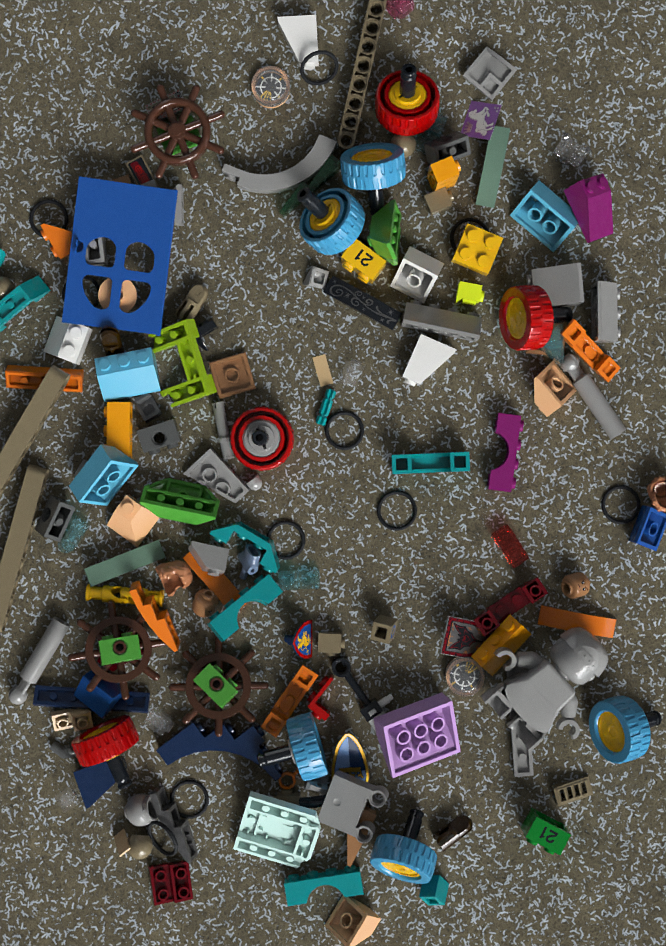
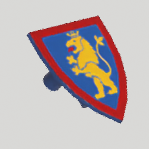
M312 620L303 622L294 635H285L284 641L288 645H292L295 653L302 659L312 658Z

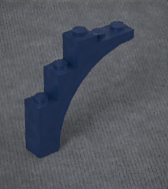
M193 720L161 744L156 751L167 765L181 757L203 751H226L241 755L259 765L257 753H263L269 749L266 745H261L265 741L264 735L266 733L260 725L256 726L255 723L235 736L236 731L230 723L227 725L224 721L223 734L221 737H217L215 735V728L206 734L204 725ZM280 763L264 766L263 769L275 781L282 777L281 770L283 768Z

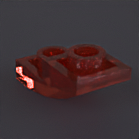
M507 524L491 534L498 549L503 552L510 567L513 569L529 559L521 543Z

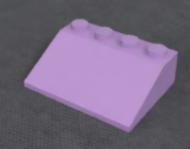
M442 692L373 718L376 735L392 778L461 752L453 702Z

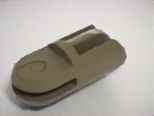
M201 284L194 285L174 313V316L179 317L181 321L194 319L208 298V289Z

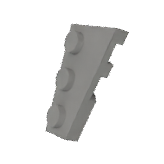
M210 448L183 473L234 503H237L250 491L249 487L222 460L213 448Z

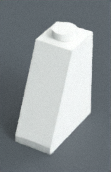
M316 15L277 17L278 26L299 67H301V63L307 55L318 51ZM318 55L313 56L307 61L304 67L305 70L315 69V66H319Z
M421 334L403 373L402 378L405 379L404 382L414 387L415 384L420 385L455 353L456 349Z

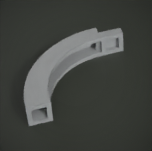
M319 134L315 145L303 160L279 173L254 174L225 163L222 172L225 178L230 181L236 182V179L239 180L237 187L248 192L270 194L288 191L306 183L324 168L337 147V141Z

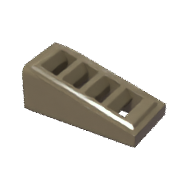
M588 775L551 785L557 806L593 795ZM585 782L586 792L582 790L581 783ZM574 785L578 786L579 794H576ZM568 787H570L571 789V796L568 795ZM562 789L565 797L561 798L560 790Z

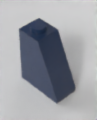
M123 757L122 760H123V762H124V764H125V766H126V769H127V764H126V761H125V759H124V757ZM106 761L89 767L82 766L73 772L86 809L91 807L116 783Z

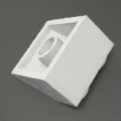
M410 246L390 287L425 303L444 263Z
M56 316L43 352L80 365L93 329L84 325L62 323V317Z

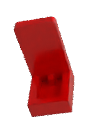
M332 674L329 677L325 676L319 683L320 689L317 692L313 691L307 698V701H309L307 707L312 710V715L318 720L322 718L326 721L330 716V711L319 704L317 700L334 680Z

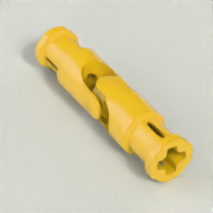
M90 584L86 586V601L93 599L108 603V601L113 600L115 603H131L135 605L129 593L130 588L109 585L90 587ZM143 588L146 597L154 595L157 605L163 607L164 590L149 591L147 588ZM120 592V598H118V597H116V596H114V595H115L116 593Z

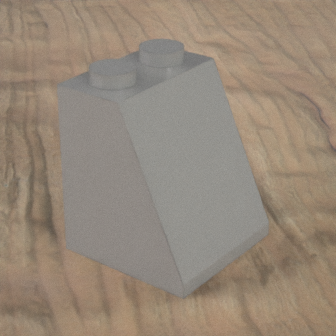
M581 262L531 269L529 275H526L527 285H538L543 288L548 294L553 308L578 306L584 302Z

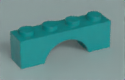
M469 452L391 455L392 474L470 471Z
M261 574L253 581L255 583L254 586L250 589L248 586L238 593L240 597L234 601L232 598L224 605L226 609L221 613L216 611L209 617L211 621L207 625L221 642L225 641L239 629L237 616L240 608L245 603L253 601L266 606L283 592L269 574L265 577Z
M351 865V867L345 866L341 870L329 868L322 873L310 871L306 873L307 875L303 876L291 874L284 880L287 906L306 904L310 893L322 885L336 887L344 897L364 894L360 867Z

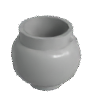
M138 793L133 795L124 807L125 817L134 826H146L158 819L151 798L147 794Z

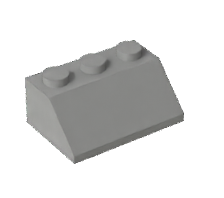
M597 281L591 285V339L594 343H615L621 336V328L618 326L621 310L620 307H617V300L620 299V288H617V283Z

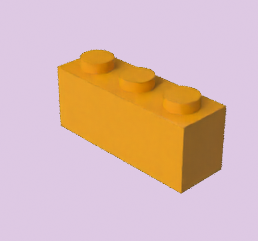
M453 156L430 165L427 179L433 192L443 187L448 189L455 186L461 167L458 160L454 161Z
M107 402V406H104V418H107V425H104L103 429L104 437H107V444L104 445L113 446L132 459L133 403Z
M510 614L471 657L493 676L509 659V655H503L500 658L495 656V650L499 647H507L515 653L532 634Z

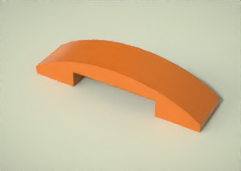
M572 319L560 333L573 351L606 382H609L620 370V366L594 343L586 334L585 329L575 319Z
M541 605L537 624L562 630L581 627L595 636L613 638L616 619Z
M302 664L269 712L261 728L277 737L285 726L286 720L291 716L319 675Z

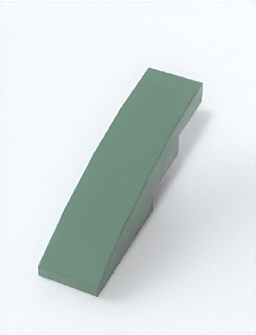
M495 125L491 139L487 142L475 205L495 207L510 128Z
M159 540L87 567L84 569L90 587L163 559L165 554Z

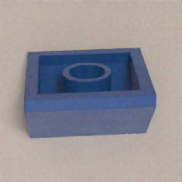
M642 505L628 541L657 551L666 528V514L661 511L658 512L650 506Z
M91 670L83 675L74 696L103 719L121 698L120 684L101 679L92 692H88L86 687L95 676Z

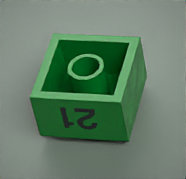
M532 807L521 826L524 836L527 838L526 841L535 846L537 844L543 846V849L552 855L554 853L561 855L571 836L564 824Z

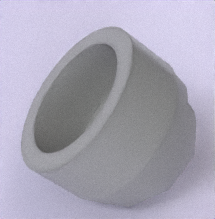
M256 474L245 484L251 490L257 491L262 487V480Z

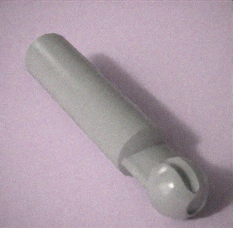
M571 353L564 355L560 360L561 368L570 374L574 380L573 386L610 440L626 430V427L589 373L585 374L579 366L578 357Z
M53 617L19 675L22 678L20 683L9 691L8 696L11 703L20 705L26 701L28 696L27 689L30 684L37 683L70 628V625L64 620Z

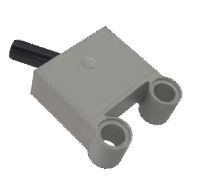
M337 770L327 795L302 797L299 799V806L306 808L322 807L318 816L319 822L356 837L360 843H368L375 833V826L370 821L359 822L367 800L369 799V803L373 807H382L389 797V792L384 786H375ZM374 794H382L383 800L376 799ZM361 829H367L370 835H364Z

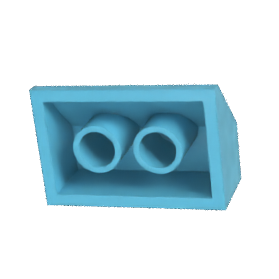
M538 181L510 214L514 220L552 252L558 248L578 224L572 208L541 181Z
M151 347L94 358L97 379L104 402L161 391L156 357Z
M100 444L75 476L69 487L78 502L107 506L139 465L117 448Z

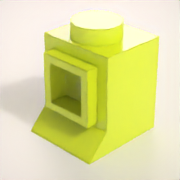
M460 281L458 283L455 304L462 301L463 304L475 306L476 303L483 302L485 291H482L483 285Z

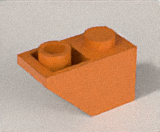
M44 223L40 225L42 228L40 232L46 241L49 240L53 246L50 248L53 255L60 259L68 257L70 255L72 231Z

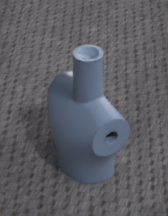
M246 544L244 551L238 555L243 566L239 577L243 580L247 578L248 574L253 575L258 571L261 551L253 544Z

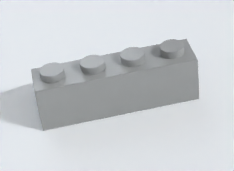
M411 300L410 303L406 302L401 327L473 342L479 340L482 318L478 317L477 313L467 312V314H461L458 309L448 308V311L440 309L441 306L429 304V307L421 305L422 302Z

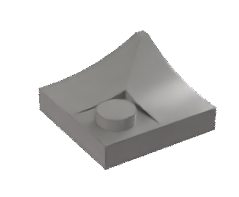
M486 47L462 77L492 101L517 69L489 47Z

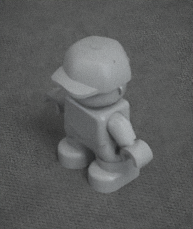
M574 627L560 635L561 638L556 641L550 650L553 664L544 656H540L533 651L517 652L514 655L509 648L499 647L494 652L495 656L499 658L503 655H509V661L503 664L504 671L511 670L515 665L524 669L519 673L509 676L504 682L498 683L495 687H490L481 695V698L485 704L488 703L495 710L501 720L511 712L512 708L516 711L518 715L514 716L507 723V726L519 736L529 752L543 741L560 710L563 717L556 723L558 730H563L565 725L571 724L572 729L569 731L571 739H576L580 733V727L573 719L576 717L578 699L575 695V690L568 681L570 680L577 685H583L588 681H592L595 675L597 677L601 675L609 660L608 654L601 642L584 628Z

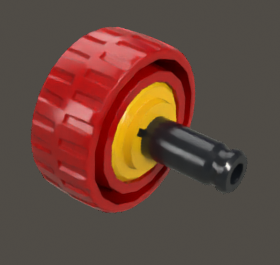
M413 64L403 65L401 70L390 73L377 86L375 93L376 117L379 123L389 132L402 136L417 135L428 130L437 119L440 105L438 87L428 75L417 71Z
M538 285L510 287L504 293L499 307L501 334L507 345L517 351L542 348L551 337L554 323L570 322L573 318V311L570 307L553 308L548 294Z
M121 715L97 724L72 740L73 751L81 766L89 767L106 761L115 782L118 784V789H125L132 784V780L129 778V773L120 755L139 741L138 732L129 715Z

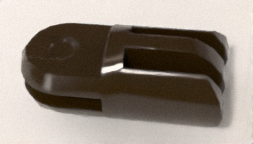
M110 325L104 326L100 331V339L106 356H109L110 352L111 355L118 354L117 348L119 353H124V347L117 328Z
M466 815L457 816L432 837L434 840H437V844L445 852L471 831L473 826L472 820Z

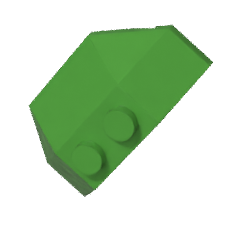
M395 199L391 200L372 216L371 224L369 225L370 233L367 236L370 247L374 248L376 254L393 266L398 265L401 233L400 221L402 216Z
M166 478L151 485H145L140 504L159 518L199 525L216 519L220 501L204 485Z

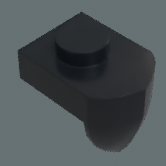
M207 319L199 324L198 333L200 337L196 338V341L202 349L209 351L202 337L218 327L213 320L209 321Z

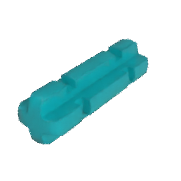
M326 389L325 398H323L318 412L320 414L316 418V423L324 426L326 424V417L329 415L333 403L332 399L336 395L335 390Z

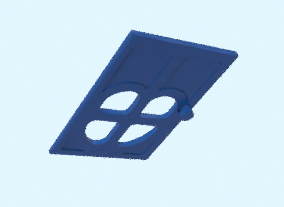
M79 176L62 323L100 328L110 325L116 327L117 330L161 335L178 190ZM101 237L109 238L114 242L116 254L113 267L94 266L86 262V250L90 242ZM132 243H143L153 251L155 258L154 267L151 272L146 273L125 269L126 249ZM86 275L107 277L112 280L110 304L106 309H98L88 300L83 288V279ZM125 280L148 283L151 291L146 302L134 312H123L120 309L122 283Z

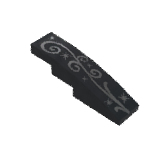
M333 275L323 291L326 295L391 330L394 329L402 315L401 312Z

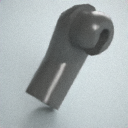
M55 741L49 748L62 759L76 756L72 745L62 747Z

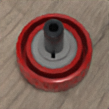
M254 407L243 412L234 422L230 432V444L236 458L246 467L259 471L271 470L284 463L291 454L294 446V432L289 420L278 410L270 407Z

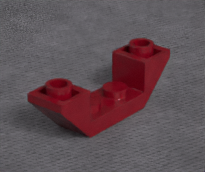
M536 577L494 602L473 621L482 634L486 636L500 626L499 623L504 621L510 614L513 615L530 602L532 604L548 594L539 578Z

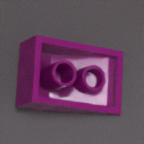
M603 173L581 180L563 190L587 243L613 234L611 189Z

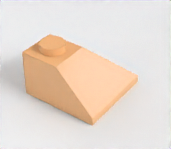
M554 361L549 363L534 378V403L546 417L559 409L577 391L571 380Z
M128 494L115 509L107 526L138 548L159 517Z
M342 896L324 926L344 946H355L372 935L381 918L372 909L356 899Z

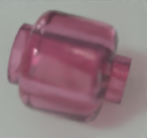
M387 0L386 10L394 19H404L415 8L414 0Z

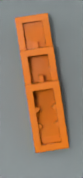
M140 581L132 582L129 593L137 609L156 635L174 652L178 651L180 639L168 610L160 611L154 595L146 597Z

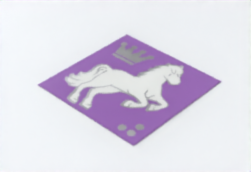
M471 101L461 133L468 135V137L490 140L502 105Z

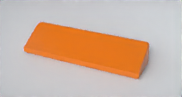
M8 365L5 370L6 388L37 390L51 367ZM60 368L71 375L63 391L82 393L84 370Z
M190 552L183 557L184 561L207 587L214 592V595L218 597L223 605L232 598L235 601L240 597L238 594L240 591L224 573L219 576H210L208 572L202 571Z

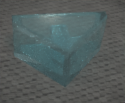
M558 324L553 328L549 341L540 348L557 364L564 363L563 337L560 334L563 331L562 324Z

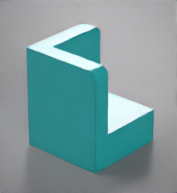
M433 875L430 882L421 885L419 897L429 906L445 905L449 883L440 875Z

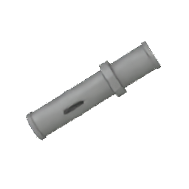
M224 401L212 403L219 436L217 441L220 443L222 460L235 458L230 444V433Z

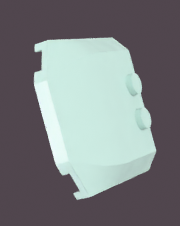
M250 791L233 849L298 868L304 860L307 862L311 859L321 829L317 811Z

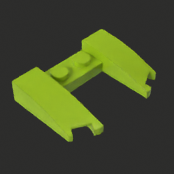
M185 319L161 329L160 336L148 334V337L155 338L154 349H152L154 353L177 346L188 381L160 391L162 397L169 394L175 401L170 405L171 407L217 392L212 374L206 373L196 338L200 336L194 319Z

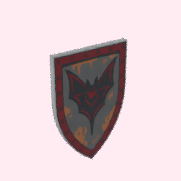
M448 616L439 653L471 658L474 652L487 640L490 633L484 636L472 620Z

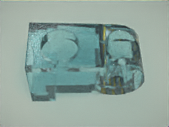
M75 515L71 517L68 523L71 527L67 534L58 542V548L63 553L74 551L90 527L89 524Z

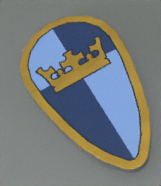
M346 732L339 739L335 748L331 779H333L336 771L340 770L368 782L369 768L363 748L352 733Z

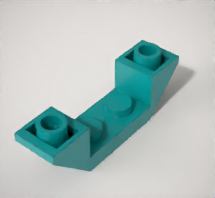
M39 275L20 284L0 300V332L7 327L5 324L32 301L37 303L51 291Z
M240 521L216 527L210 532L213 539L221 544L229 542L234 532H236L239 538L252 541L256 548L267 550L259 563L263 565L262 568L269 573H276L279 570L280 563L274 541Z

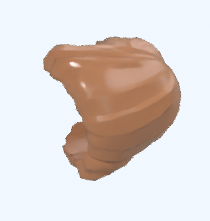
M658 476L648 484L647 493L655 509L658 512H666V476Z
M174 560L162 563L155 568L165 593L169 597L173 596L179 587L185 589L192 582L193 575L191 569L184 561Z

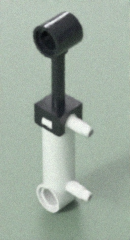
M345 656L336 657L332 662L333 674L346 679L363 703V706L360 707L361 714L376 732L373 718L385 714L383 707L393 700V696L389 694L379 701L376 698L369 700L350 673L351 665L349 659ZM344 662L347 667L345 670L339 671L336 669V664Z

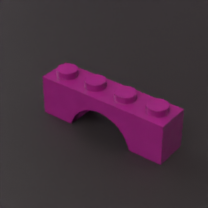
M496 413L494 433L504 440L507 454L500 466L489 470L487 489L511 492L512 489H515L516 477L513 476L514 470L518 469L519 458H516V453L521 448V439L518 438L519 431L522 432L524 420H521L520 415Z

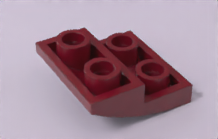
M187 861L148 866L154 906L193 899L189 863Z

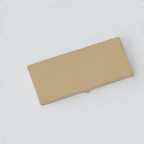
M326 355L313 357L320 386L333 384Z
M122 829L114 836L120 857L131 849L126 832Z

